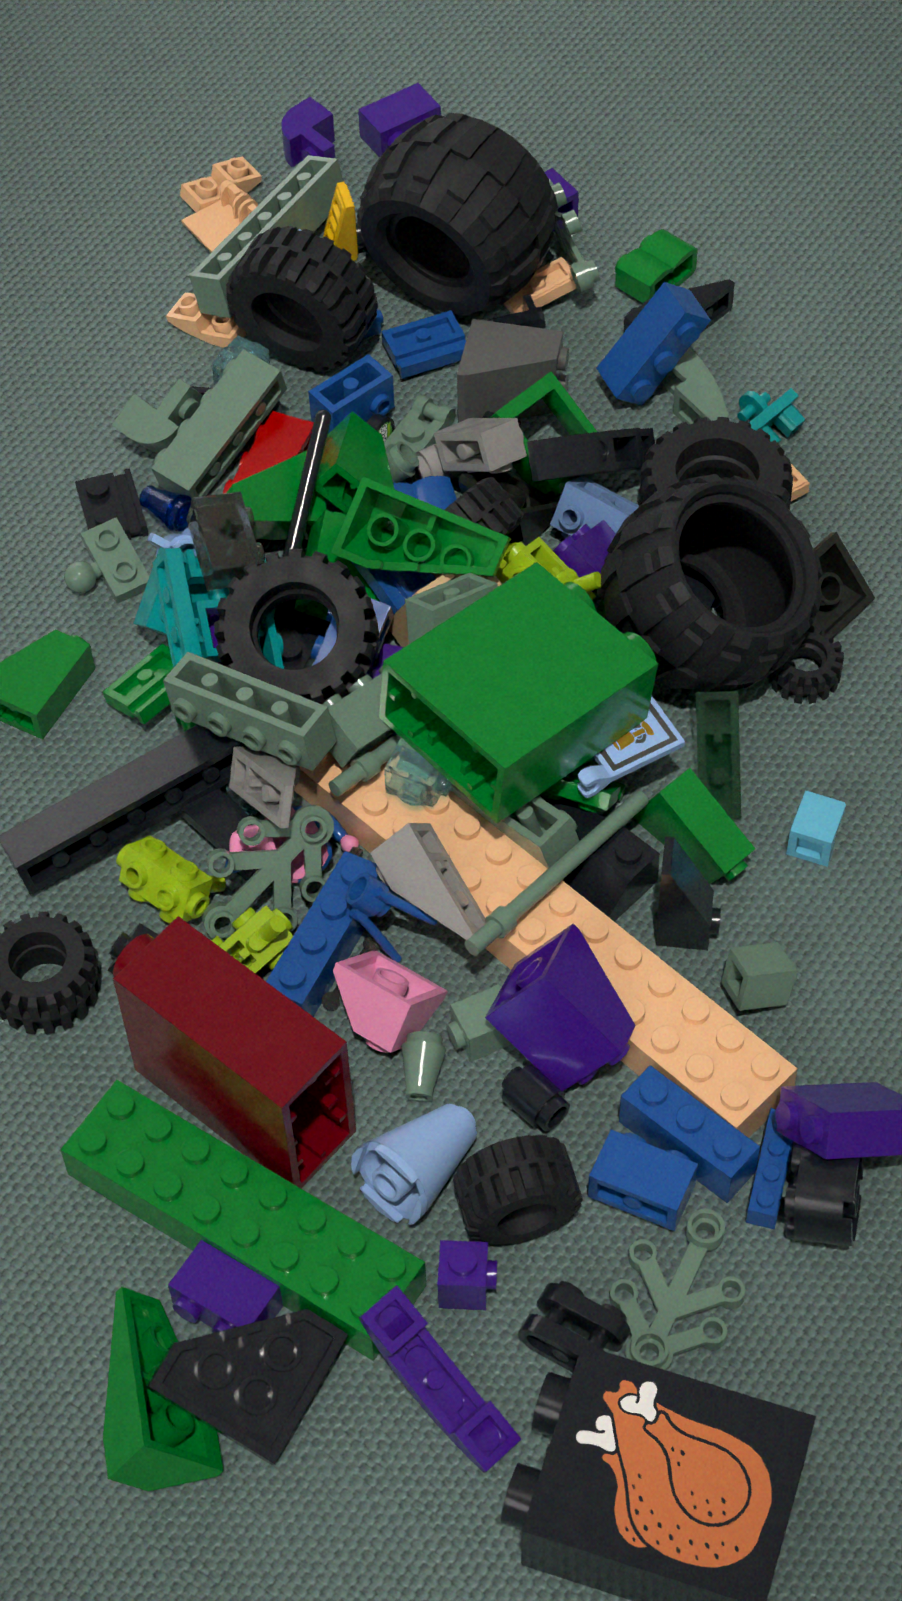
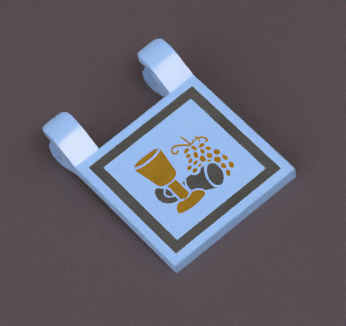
M651 697L647 719L596 754L594 759L598 765L586 767L579 772L578 779L580 782L577 787L584 797L590 798L596 795L611 782L685 746V740L653 697Z

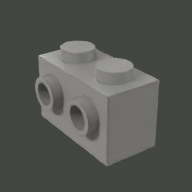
M468 418L434 432L443 471L490 472L491 474H497L512 469V462L527 456L524 446V435L519 427L517 418Z

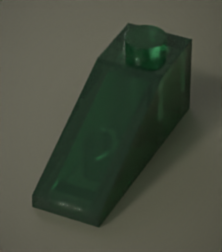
M738 691L696 692L692 698L695 774L731 819H741Z

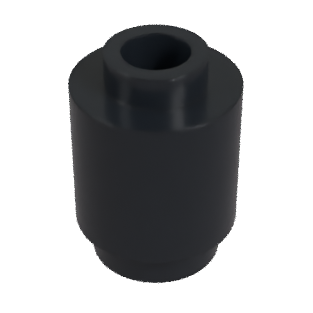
M527 1065L523 1068L520 1066L515 1067L502 1082V1088L504 1089L502 1100L534 1128L541 1127L546 1132L551 1131L564 1119L569 1111L570 1103L564 1099L565 1093L533 1065Z

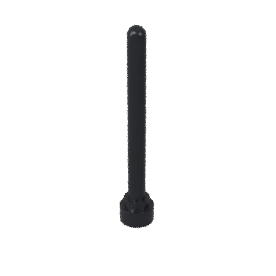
M324 409L319 410L315 415L282 557L289 556L290 549H301L331 422L330 412Z

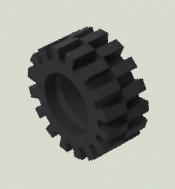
M815 627L814 633L807 631L804 635L806 638L797 651L783 666L767 676L768 682H772V689L775 692L782 689L781 697L786 700L791 695H794V703L802 704L803 697H808L809 704L816 703L817 695L820 696L822 701L829 698V692L834 693L838 683H840L844 661V652H841L842 646L840 642L833 643L834 635L828 632L824 637L821 636L822 628ZM797 658H808L817 662L821 667L813 671H803L793 667L789 662Z

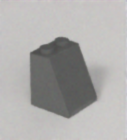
M472 319L457 372L458 423L468 418H482L486 411L495 413L550 371L553 372L567 391L569 375H564L563 371L567 370L569 348L563 347V331ZM542 399L517 419L550 414L552 411Z

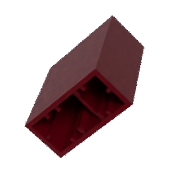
M179 916L155 939L149 934H142L134 938L122 950L113 968V982L135 1070L239 1152L302 1189L356 1132L347 1042Z

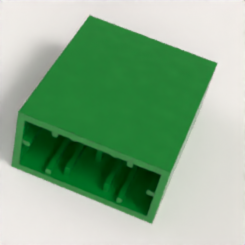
M536 562L385 659L382 670L379 718L498 824L647 719L658 663L653 650L641 636L633 632L621 633L597 613L592 599L581 586L573 582L563 584Z

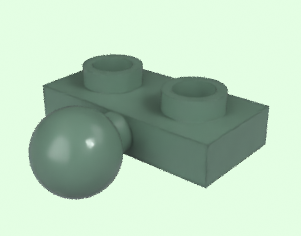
M117 517L81 533L82 542L93 563L76 561L67 567L64 579L66 585L72 591L77 593L89 591L95 585L96 578L101 576L116 604L145 591L150 576Z

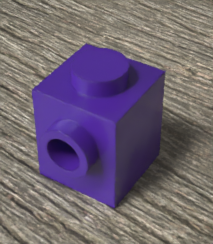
M440 1240L437 1282L439 1308L486 1310L487 1289L496 1290L497 1260H489L488 1242Z

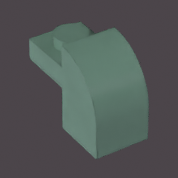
M179 378L158 408H155L134 393L112 425L146 449L159 453L162 449L168 448L177 436L181 423L185 419L191 418L198 409L203 395Z

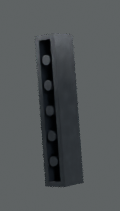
M197 724L0 835V844L11 865L31 895L180 811V808L228 784L231 775L233 748L246 746L244 743L228 736H218L210 729Z

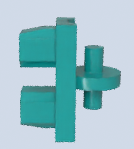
M792 388L770 406L767 404L771 401V397L767 392L759 395L754 391H747L739 399L741 411L737 413L738 419L745 422L749 419L752 429L757 431L760 428L771 436L770 442L776 440L780 443L782 441L770 428L773 424L788 438L806 420L793 405L799 395Z

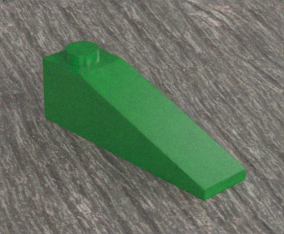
M363 476L331 553L373 570L453 575L472 573L477 576L495 577L511 538Z
M122 1286L116 1291L103 1429L108 1479L145 1491H153L218 1477L224 1470L217 1431L146 1388L170 1345L178 1342L161 1301Z

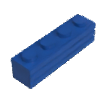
M770 1108L746 1223L775 1230L794 1141L777 1132L776 1109Z

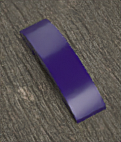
M397 1285L359 1317L371 1340L404 1386L439 1428L482 1472H487L521 1440L520 1436L491 1400L486 1402L427 1331L425 1328L428 1324L427 1321Z

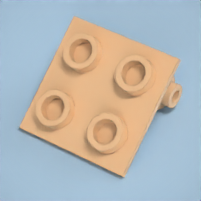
M223 181L219 186L221 200L181 220L188 230L210 252L258 206V203L248 193H245L242 189L240 190V185L236 181Z

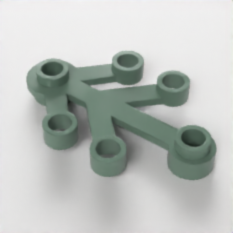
M548 178L551 188L556 195L558 207L567 204V198L559 182L553 184L550 178ZM557 210L555 212L557 222L553 229L563 253L566 252L569 258V268L579 292L582 293L594 288L595 283L600 281V276L593 260L586 262L575 244L572 235L582 231L575 211L571 210L562 214Z
M318 805L303 806L290 819L289 828H279L270 820H259L252 816L245 817L237 825V834L246 845H257L262 842L264 837L289 838L276 850L229 852L226 849L218 848L209 853L206 860L207 867L214 876L219 878L229 876L233 870L258 869L227 903L214 902L205 909L202 915V923L206 932L212 938L218 935L224 940L237 931L231 923L272 882V911L277 908L282 913L290 914V922L293 926L290 932L296 928L298 920L291 908V862L303 850L305 876L299 883V889L306 900L314 902L326 883L322 878L321 846L330 840L334 831V822L329 812ZM311 821L320 823V828L315 834H307L305 832L306 825ZM248 825H257L259 830L254 837L248 838L244 836V829ZM220 856L228 858V864L225 868L219 870L213 867V862L216 858ZM310 882H320L321 886L317 893L308 894L306 892V887ZM218 918H229V925L225 929L220 930L214 927V923Z
M699 1209L690 1215L686 1229L689 1245L669 1287L657 1262V1248L655 1244L647 1239H639L631 1244L628 1257L629 1264L634 1270L641 1273L657 1314L649 1328L638 1305L639 1291L637 1285L629 1279H619L612 1284L609 1297L610 1304L626 1315V1323L631 1329V1338L625 1348V1358L668 1370L672 1365L673 1356L701 1346L708 1350H718L725 1344L728 1332L727 1326L722 1319L713 1316L703 1319L699 1327L669 1335L675 1321L717 1306L730 1310L736 1309L744 1302L745 1285L742 1280L734 1276L724 1277L719 1281L718 1285L688 1294L707 1251L718 1248L723 1241L725 1223L721 1215L716 1211ZM705 1229L710 1231L713 1237L703 1239L698 1237L696 1233ZM644 1250L650 1253L651 1258L641 1261L634 1254ZM731 1287L736 1289L739 1295L735 1298H728L722 1291L725 1288ZM620 1290H627L633 1297L630 1300L622 1301L615 1294ZM708 1328H716L720 1331L721 1336L717 1339H711L704 1334V1331ZM649 1349L655 1351L658 1357L653 1361H647L640 1354L644 1350Z

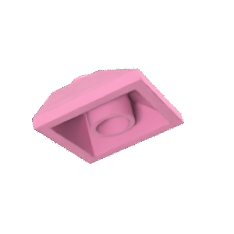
M376 950L336 962L333 968V973L353 1031L366 1038L368 1046L384 1053H391L401 1049V1045L406 1042L408 1033L421 1031L443 1002L448 992Z

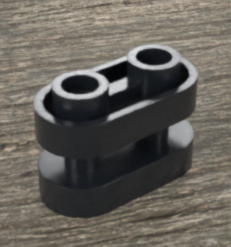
M560 1281L559 1284L548 1283L537 1300V1305L545 1314V1317L538 1314H529L518 1331V1336L531 1350L573 1373L582 1345L604 1351V1348L619 1351L630 1335L631 1329L626 1323V1315L621 1310L610 1304L600 1305L586 1298L583 1292L575 1285L566 1281Z

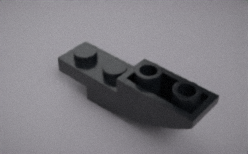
M653 428L610 430L528 441L527 446L532 480L535 482L642 469L647 451L655 444Z

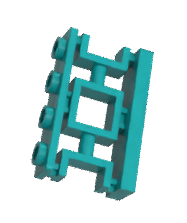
M249 543L244 548H240V545L232 546L224 554L226 566L197 569L194 549H188L181 553V548L164 549L152 562L173 668L187 652L213 662H221L217 649L213 648L207 615L219 614L217 607L220 598L227 599L224 582L231 581L234 577L242 579L246 575L244 567L252 561L257 566L266 562L265 557L260 555L258 543ZM207 583L210 600L196 601L192 605L188 585ZM274 608L265 617L260 626L258 641L265 658L274 666L284 669L282 661L284 646L281 635L276 632Z

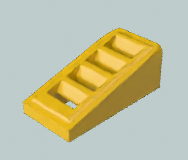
M339 182L336 184L323 237L333 240L335 246L341 250L343 248L351 254V259L357 261L358 246L355 205L347 184Z

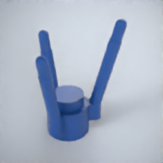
M369 873L358 875L349 885L346 892V902L353 906L349 916L360 922L385 953L398 963L401 962V956L369 917L383 916L392 905L431 925H436L438 922L418 907L408 903L409 901L392 891L383 881L378 880Z

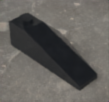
M541 796L543 800L558 810L565 811L573 818L578 827L575 831L579 841L605 819V817L595 812L581 809L577 806V803L562 797L560 800H552ZM621 827L568 874L563 881L615 922L658 881L660 853L630 830Z

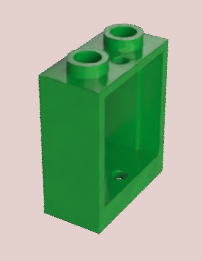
M552 371L490 417L518 418L543 399L569 435L597 432ZM524 436L527 456L512 462L514 468L525 482L544 494L551 491L556 497L563 491L566 482L572 479L563 478L533 482L529 464L528 440Z

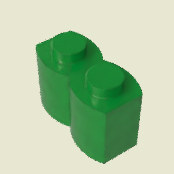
M664 229L658 230L652 235L646 236L639 248L619 258L615 266V287L644 303L653 297L664 282L676 286L684 283L696 270L698 249Z

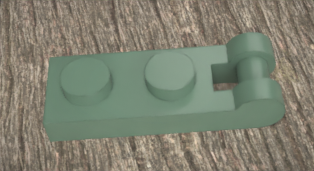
M423 394L418 395L412 405V409L385 440V449L389 444L395 445L401 441L407 444L416 454L417 451L435 444L434 432L451 426L455 419L456 410L445 404L438 406L433 403L432 398ZM428 417L433 421L431 424H428L424 420Z

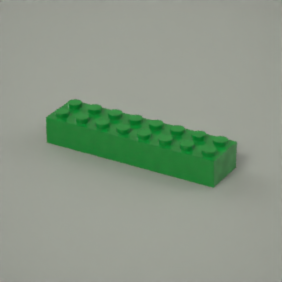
M119 1080L113 1083L60 1149L69 1176L192 1251L200 1240H203L280 1286L284 1307L292 1312L309 1309L347 1333L348 1336L344 1343L372 1361H375L380 1351L366 1332L359 1317L396 1285L413 1305L427 1286L426 1268L423 1260Z

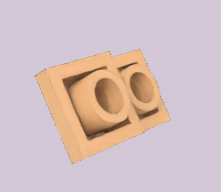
M243 156L231 158L213 164L210 177L181 184L180 197L195 212H198L221 200L219 186L223 181H236L240 185V190L242 189L247 193L261 182L262 175Z
M185 292L166 315L169 323L187 334L230 350H235L247 334L243 328L240 329L234 315L231 318H221L201 313L196 296L192 293Z

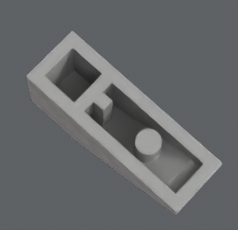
M234 747L229 788L279 828H289L294 789L300 779V767L298 765L286 764L279 757L262 750L255 751L249 747Z
M408 823L370 852L377 864L376 871L379 878L392 891L465 940H468L486 924L482 911L430 823Z

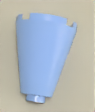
M445 1104L363 1143L352 1154L351 1169L353 1175L360 1170L365 1181L360 1190L365 1198L377 1211L391 1221L398 1223L405 1218L409 1219L408 1225L416 1223L426 1214L475 1141L477 1131L473 1115L464 1107Z

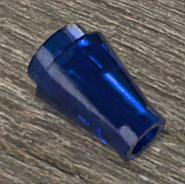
M153 485L145 487L140 494L139 501L141 506L148 509L170 531H185L196 519L197 507L188 495L159 489Z

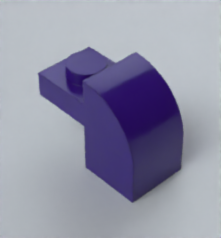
M308 97L289 109L281 123L284 157L287 163L294 167L308 155L335 158L333 113L312 97Z

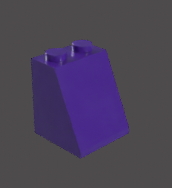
M571 924L514 964L485 1016L514 1047L562 1091L576 1082L580 1085L585 1084L606 1063H609L611 1066L618 1063L629 1051L630 1045L627 1042L635 1028V1023L587 941L574 924Z

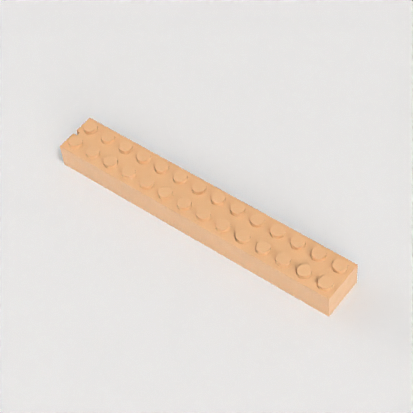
M385 739L384 741H382L381 743H379L378 745H376L375 747H373L372 749H370L369 752H372L374 749H376L377 747H379L381 744H383V743L386 742L387 740ZM328 752L313 771L299 766L300 779L294 791L311 805L321 806L334 815L348 835L355 836L359 841V845L369 853L408 823H430L485 918L498 906L505 907L548 869L403 752L398 753L381 766V771L370 780L358 782L340 796H336L331 792L329 782L351 767L350 763L342 768L333 755ZM563 880L517 920V926L504 938L497 937L485 948L512 970L515 963L571 924H574L581 931L635 1023V1028L627 1042L630 1045L629 1051L620 1061L638 1076L651 1065L748 1138L768 1120L770 1108H777V1105L780 1103L781 1086H795L798 1068Z

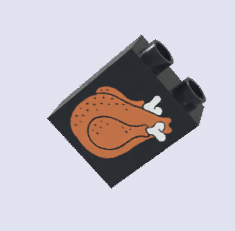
M582 1345L572 1378L548 1372L545 1377L533 1416L532 1430L550 1435L552 1439L542 1469L522 1463L517 1464L506 1493L501 1522L522 1529L521 1565L631 1601H767L816 1416Z

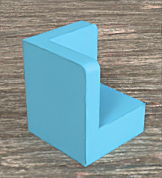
M805 790L790 829L786 854L828 867L833 854L836 833L845 812V802Z

